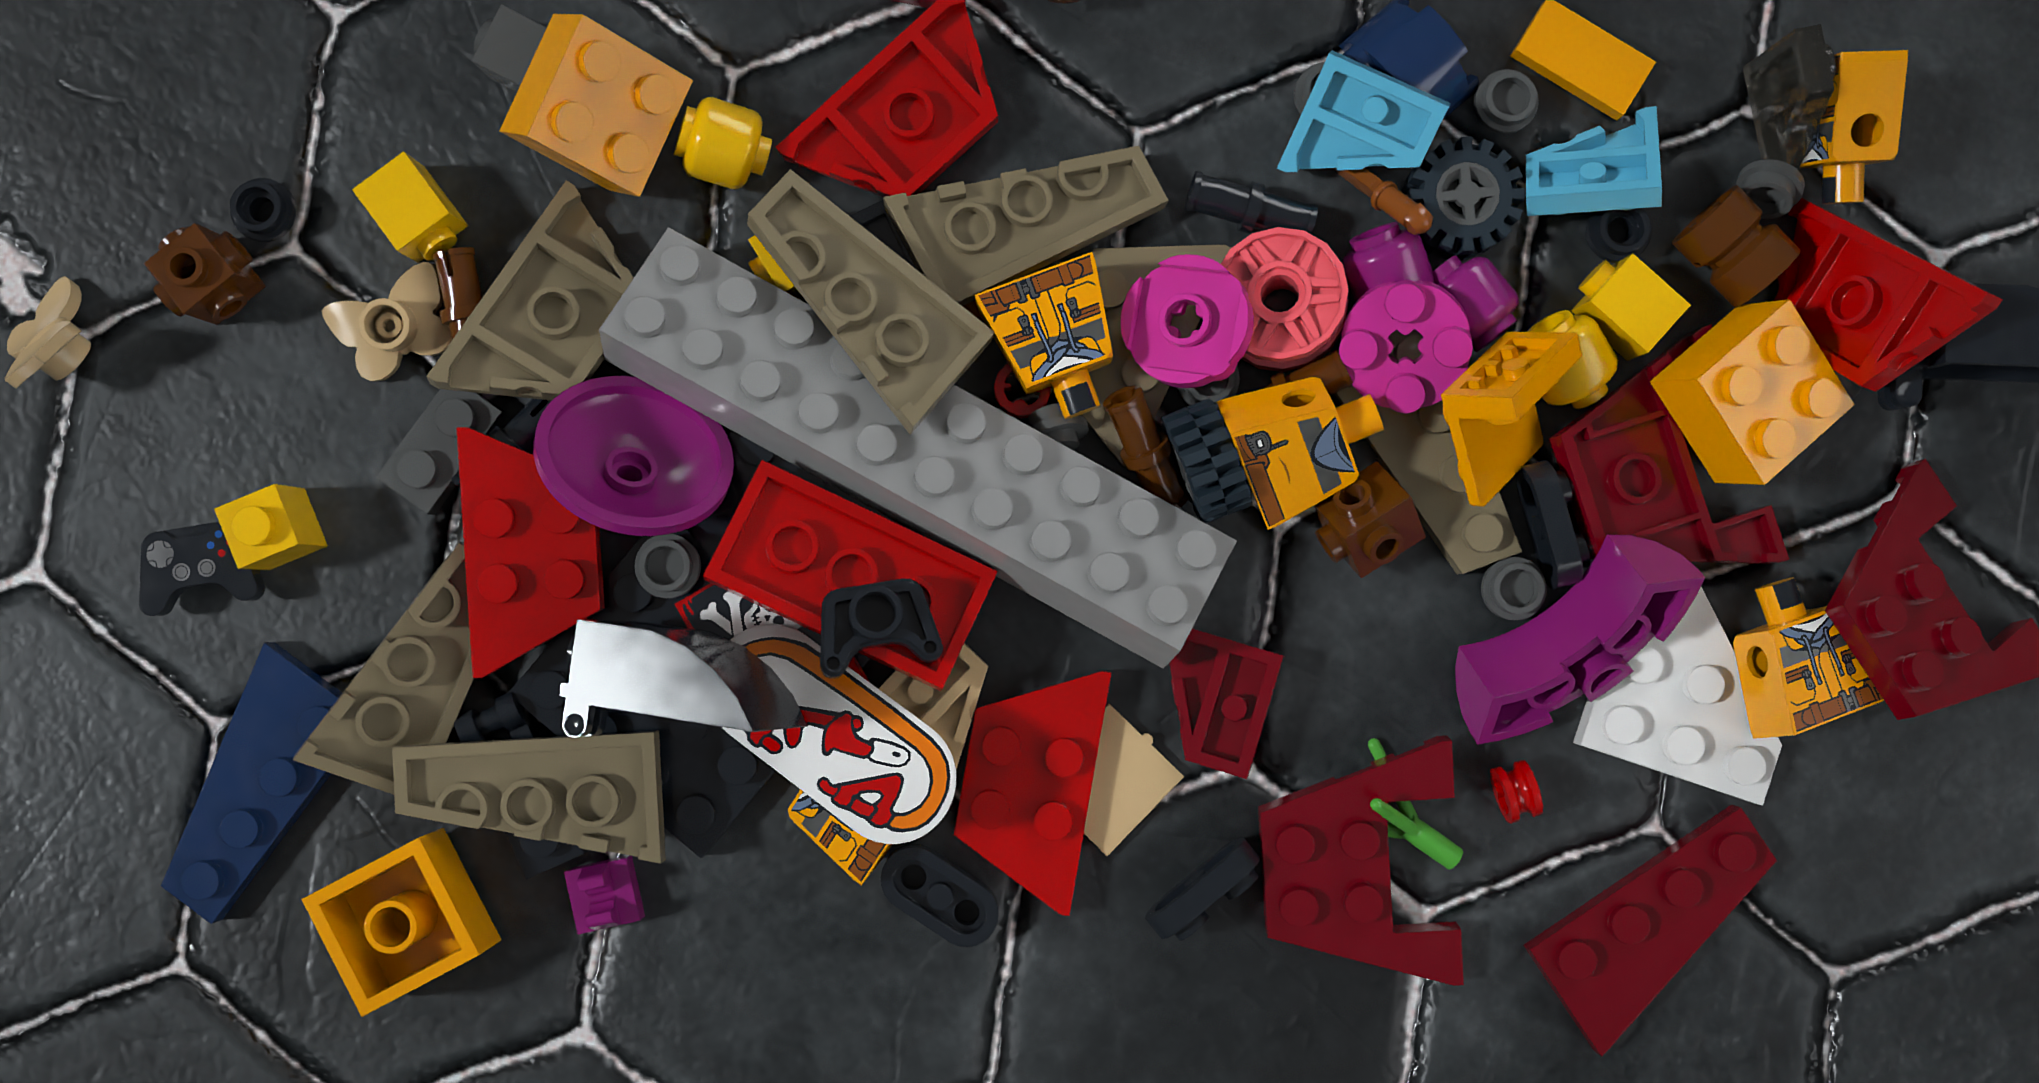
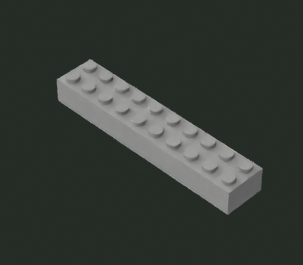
M669 227L599 329L604 359L607 362L920 535L998 571L996 577L1161 668H1164L1181 651L1237 540L956 385L951 387L910 435L809 304Z

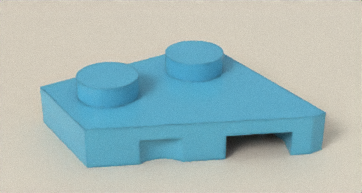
M1332 50L1326 58L1277 169L1283 172H1298L1299 169L1320 168L1359 170L1371 166H1385L1387 168L1420 167L1451 103Z
M1656 106L1645 107L1636 111V123L1609 135H1605V130L1601 126H1597L1577 134L1566 143L1552 144L1526 155L1527 216L1631 210L1662 206V180Z

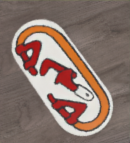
M779 624L758 625L742 631L731 639V641L747 648L773 669L793 694L808 727L759 732L722 727L730 736L855 832L869 840L884 844L906 843L924 836L939 824L949 810L955 794L956 768L947 744L937 732L849 667L837 679L825 677L820 669L821 646L792 627Z

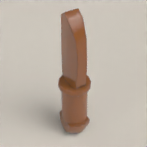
M1333 168L1345 180L1370 197L1371 206L1375 210L1385 212L1407 228L1409 233L1413 235L1422 234L1431 228L1433 221L1431 213L1421 203H1416L1398 190L1394 182H1383L1366 168L1359 170H1337V168Z

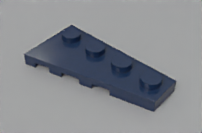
M266 642L262 646L161 884L162 888L210 924L223 920L332 774L294 761L293 758L342 692L275 642Z

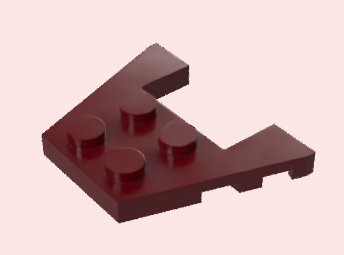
M1712 324L1689 332L1550 438L1558 467L1565 472L1571 485L1573 495L1571 507L1579 531L1587 543L1590 560H1594L1606 535H1633L1656 541L1680 553L1689 562L1772 564L1789 560L1772 505L1758 507L1715 522L1711 521L1683 433L1650 383L1654 377L1712 328Z
M1926 458L1904 466L1895 479L1900 484L1896 494L1891 501L1882 503L1874 518V522L1878 527L1868 546L1857 550L1825 609V612L1897 720L1927 714L2039 677V628L2034 620L2029 618L2010 623L1987 644L1982 636L1980 627L1969 617L1947 584L1942 570L1934 564L1920 543L1919 538L1957 507V505Z
M1447 735L1435 736L1423 741L1424 745L1397 756L1392 753L1372 761L1371 766L1338 779L1331 777L1258 806L1265 930L1268 938L1453 986L1464 985L1461 928L1456 921L1393 925L1388 823L1385 818L1370 807V802L1374 798H1379L1385 803L1455 798L1452 740Z

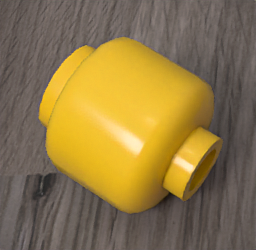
M707 97L699 102L697 108L686 107L674 155L683 158V169L689 176L737 190L746 184L750 173L763 175L772 139L761 136L762 119L758 112L714 97Z
M1562 310L1543 318L1527 331L1573 332L1578 334L1582 357L1560 378L1556 385L1551 387L1542 396L1544 401L1550 405H1567L1571 403L1574 408L1580 409L1597 402L1608 392L1606 383L1615 374L1618 359L1593 318L1584 314L1573 315L1569 310Z

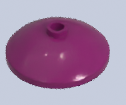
M608 376L590 379L561 392L548 404L540 416L534 438L533 454L535 465L544 485L554 498L567 510L590 524L627 535H666L695 526L709 517L722 503L728 492L733 475L734 459L732 447L720 423L644 381L631 376Z

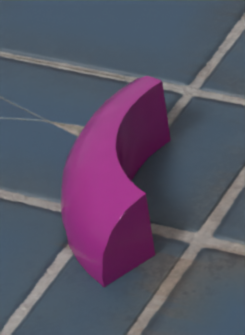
M1606 535L1600 551L1584 573L1582 581L1576 583L1551 607L1534 619L1505 634L1458 647L1455 665L1456 692L1463 719L1477 745L1500 741L1546 726L1553 722L1549 712L1566 705L1583 694L1592 702L1615 687L1634 672L1627 662L1643 649L1654 636L1663 642L1668 638L1696 598L1705 576L1683 555L1656 541L1633 535Z

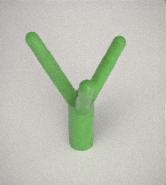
M1372 738L1368 741V747L1375 760L1387 756L1378 739ZM1379 798L1371 800V809L1392 823H1388V837L1405 839L1448 870L1454 868L1459 863L1463 855V849L1418 817L1411 801H1396L1401 811L1400 813Z

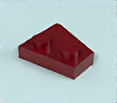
M1191 629L1181 651L1169 662L1172 675V689L1175 705L1178 709L1181 726L1180 734L1186 761L1248 779L1283 662V655Z

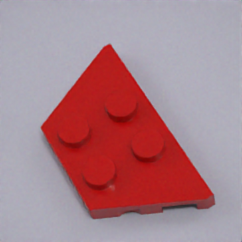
M937 0L775 147L782 158L880 197L906 193L907 196L920 194L998 123V113L986 79L983 61L977 40L974 37L965 0Z
M1801 198L1788 212L1789 216L1797 219L1793 243L1801 252L1792 264L1777 277L1779 290L1773 301L1790 299L1832 369L1861 387L1877 392L1996 310L2003 300L1808 200Z
M458 427L456 430L473 678H483L576 625L577 619L586 620L605 609L600 528L579 518L554 498L538 474L534 454L487 436L475 429Z
M1101 670L1060 684L977 707L975 710L954 835L1058 914L1070 916L1111 672Z

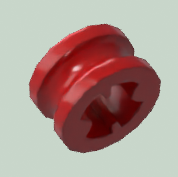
M1006 364L998 372L994 383L995 399L999 407L1006 414L1018 419H1025L1035 410L1047 406L1051 394V386L1034 392L1039 398L1030 405L1022 399L1011 403L1004 391L1012 390L1011 384L1006 382L1015 374L1009 364Z
M1525 760L1515 761L1513 769L1510 771H1505L1500 766L1491 769L1490 779L1499 809L1508 823L1519 822L1520 814L1528 812L1532 817L1542 815L1543 802L1540 789L1530 766Z

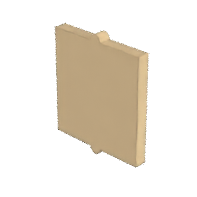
M1110 704L1105 707L1084 834L1106 856L1184 778L1152 745L1153 737L1149 733L1141 735Z

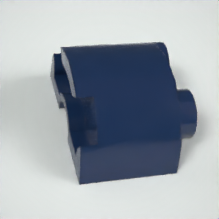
M1392 0L1339 45L1344 51L1342 55L1451 103L1443 118L1445 119L1477 90L1479 84L1478 76L1471 74L1468 76L1459 62V59L1468 50L1452 27L1429 5L1417 13L1408 6L1410 4L1409 0Z

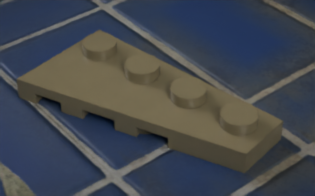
M1139 146L1060 161L1059 166L1030 172H1027L1026 168L1001 173L1000 178L966 185H964V181L937 186L936 191L907 196L906 193L883 197V206L916 269L960 305L964 306L975 300V294L1022 278L1164 209L1169 200Z
M791 169L748 213V227L910 435L992 341L995 334L992 329Z
M1396 330L1389 336L1394 344L1390 354L1397 360L1405 356L1414 360L1422 354L1417 347L1418 342L1422 338L1418 331L1413 330L1411 333L1403 335ZM1353 386L1334 393L1341 405L1363 397ZM1441 400L1431 406L1422 407L1415 412L1406 414L1375 404L1384 430L1365 439L1378 456L1376 459L1379 464L1411 496L1421 524L1455 573L1464 574L1522 552L1499 492L1484 507L1471 506L1469 504L1464 482L1458 473V459L1450 428L1444 419L1443 401Z
M460 541L457 543L297 751L293 758L294 761L394 795L392 748L403 745L447 742L473 681L464 543Z
M659 730L606 733L579 738L555 736L403 745L392 748L396 814L475 829H493L514 833V836L538 841L545 839L577 845L581 849L596 852L620 853L638 857L639 860L660 864L666 860Z

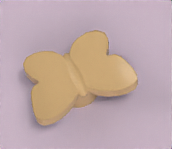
M421 262L407 270L396 281L388 299H375L369 303L339 301L325 306L322 310L326 324L337 339L347 347L357 348L355 355L356 368L361 377L372 382L386 380L395 374L401 365L403 355H407L410 351L423 356H435L443 354L452 341L449 326L442 325L441 318L436 315V312L443 305V296L437 268L429 262Z
M61 277L53 284L39 303L34 320L20 323L11 331L7 341V351L16 360L11 365L5 381L13 387H19L39 369L54 380H61L72 373L88 354L91 342L80 335L81 329L70 322L80 307L82 293L79 286L69 278Z

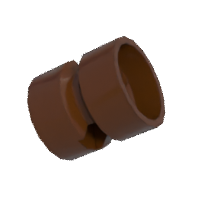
M1738 185L1733 186L1708 205L1672 241V244L1696 268L1709 265L1713 269L1709 282L1734 308L1741 306L1765 289L1792 264L1801 252L1776 224L1765 226L1759 224L1763 211Z

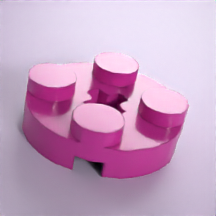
M1177 255L1159 262L1158 264L1161 267L1151 271L1145 279L1140 277L1131 286L1124 300L1121 311V334L1127 349L1131 351L1134 360L1148 375L1169 386L1196 388L1212 381H1222L1228 378L1235 371L1237 362L1248 349L1253 333V308L1246 288L1219 262L1205 256ZM1194 305L1196 306V315L1203 319L1202 325L1199 330H1193L1190 337L1181 338V331L1171 326L1173 316L1184 315L1187 306Z
M1403 280L1379 284L1357 300L1345 319L1339 354L1353 381V387L1362 396L1370 394L1375 404L1406 414L1415 412L1422 407L1431 406L1442 400L1441 394L1468 369L1473 343L1468 317L1461 304L1452 294L1432 282ZM1398 330L1401 334L1407 335L1413 330L1418 331L1422 338L1418 342L1417 347L1422 354L1414 360L1407 356L1400 360L1394 358L1390 354L1394 348V344L1389 338L1391 333Z

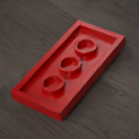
M761 460L703 577L704 580L820 635L822 602L830 591L896 579H912L922 587L941 638L943 652L940 658L935 662L925 663L908 648L893 644L864 649L858 653L942 691L998 571Z

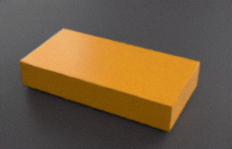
M1545 0L1541 4L1510 57L1616 121L1625 114L1656 61L1555 0Z

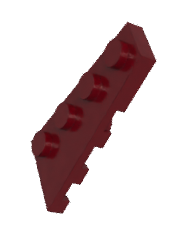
M1730 805L1523 946L1592 1049L1602 1057L1777 860L1743 809Z

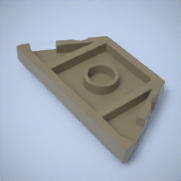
M567 180L562 185L426 376L431 385L445 390L552 401L569 387L590 380L604 360L599 329L634 278L628 268L623 267L615 254L614 246L601 227L598 228L582 203L581 195L575 185Z
M1227 245L1096 248L1092 251L1098 271L1113 358L1111 364L1089 372L1101 406L1080 416L1086 418L1088 426L1095 431L1115 456V460L1125 469L1127 468L1120 456L1123 445L1109 413L1105 411L1103 406L1104 400L1121 388L1133 385L1137 386V388L1141 387L1152 417L1155 419L1169 388V385L1163 384L1148 375L1134 360L1131 351L1125 345L1121 334V311L1126 295L1131 286L1140 277L1145 279L1151 271L1161 267L1158 264L1159 262L1169 257L1185 254L1200 255L1211 258L1221 264L1231 249ZM1194 305L1187 306L1184 315L1173 316L1171 326L1181 331V338L1190 337L1201 319L1196 315V306Z

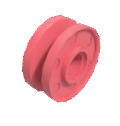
M1276 227L1252 233L1232 247L1221 262V265L1246 288L1254 315L1251 341L1241 359L1257 369L1288 372L1300 369L1329 353L1343 332L1349 305V288L1343 264L1329 245L1304 230ZM1278 289L1289 290L1298 297L1296 304L1284 312L1271 311L1265 307L1263 302L1268 294Z

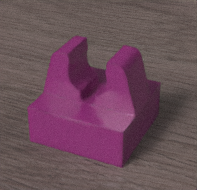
M626 855L570 868L564 872L577 934L640 921L645 917L632 856Z

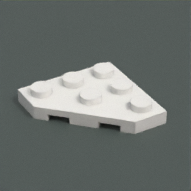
M1700 587L1696 598L1668 638L1663 642L1654 636L1643 649L1627 662L1634 672L1594 701L1590 702L1587 698L1573 743L1763 806L1782 744L1778 737L1753 739L1735 652L1702 587Z

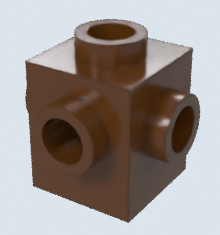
M196 223L190 227L179 228L168 234L158 246L159 251L144 262V265L159 282L153 287L155 294L169 310L180 317L186 314L215 325L238 313L246 305L247 301L266 287L249 265L253 261L251 255L232 234L227 231L218 234Z
M1377 461L1360 471L1357 480L1353 484L1314 505L1323 526L1316 530L1315 534L1324 551L1334 563L1345 559L1360 578L1365 577L1380 566L1393 561L1399 554L1426 538L1411 496Z

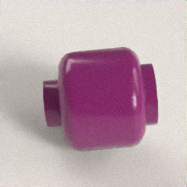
M1397 222L1374 227L1353 237L1349 241L1352 249L1345 254L1341 261L1355 303L1367 291L1382 283L1403 280L1417 282V280L1435 284L1433 271L1420 236L1409 233L1407 229L1400 230Z
M1455 255L1432 272L1435 284L1452 294L1463 307L1468 317L1473 350L1476 353L1518 321L1512 312L1517 308L1519 297L1488 258L1475 257L1463 264Z

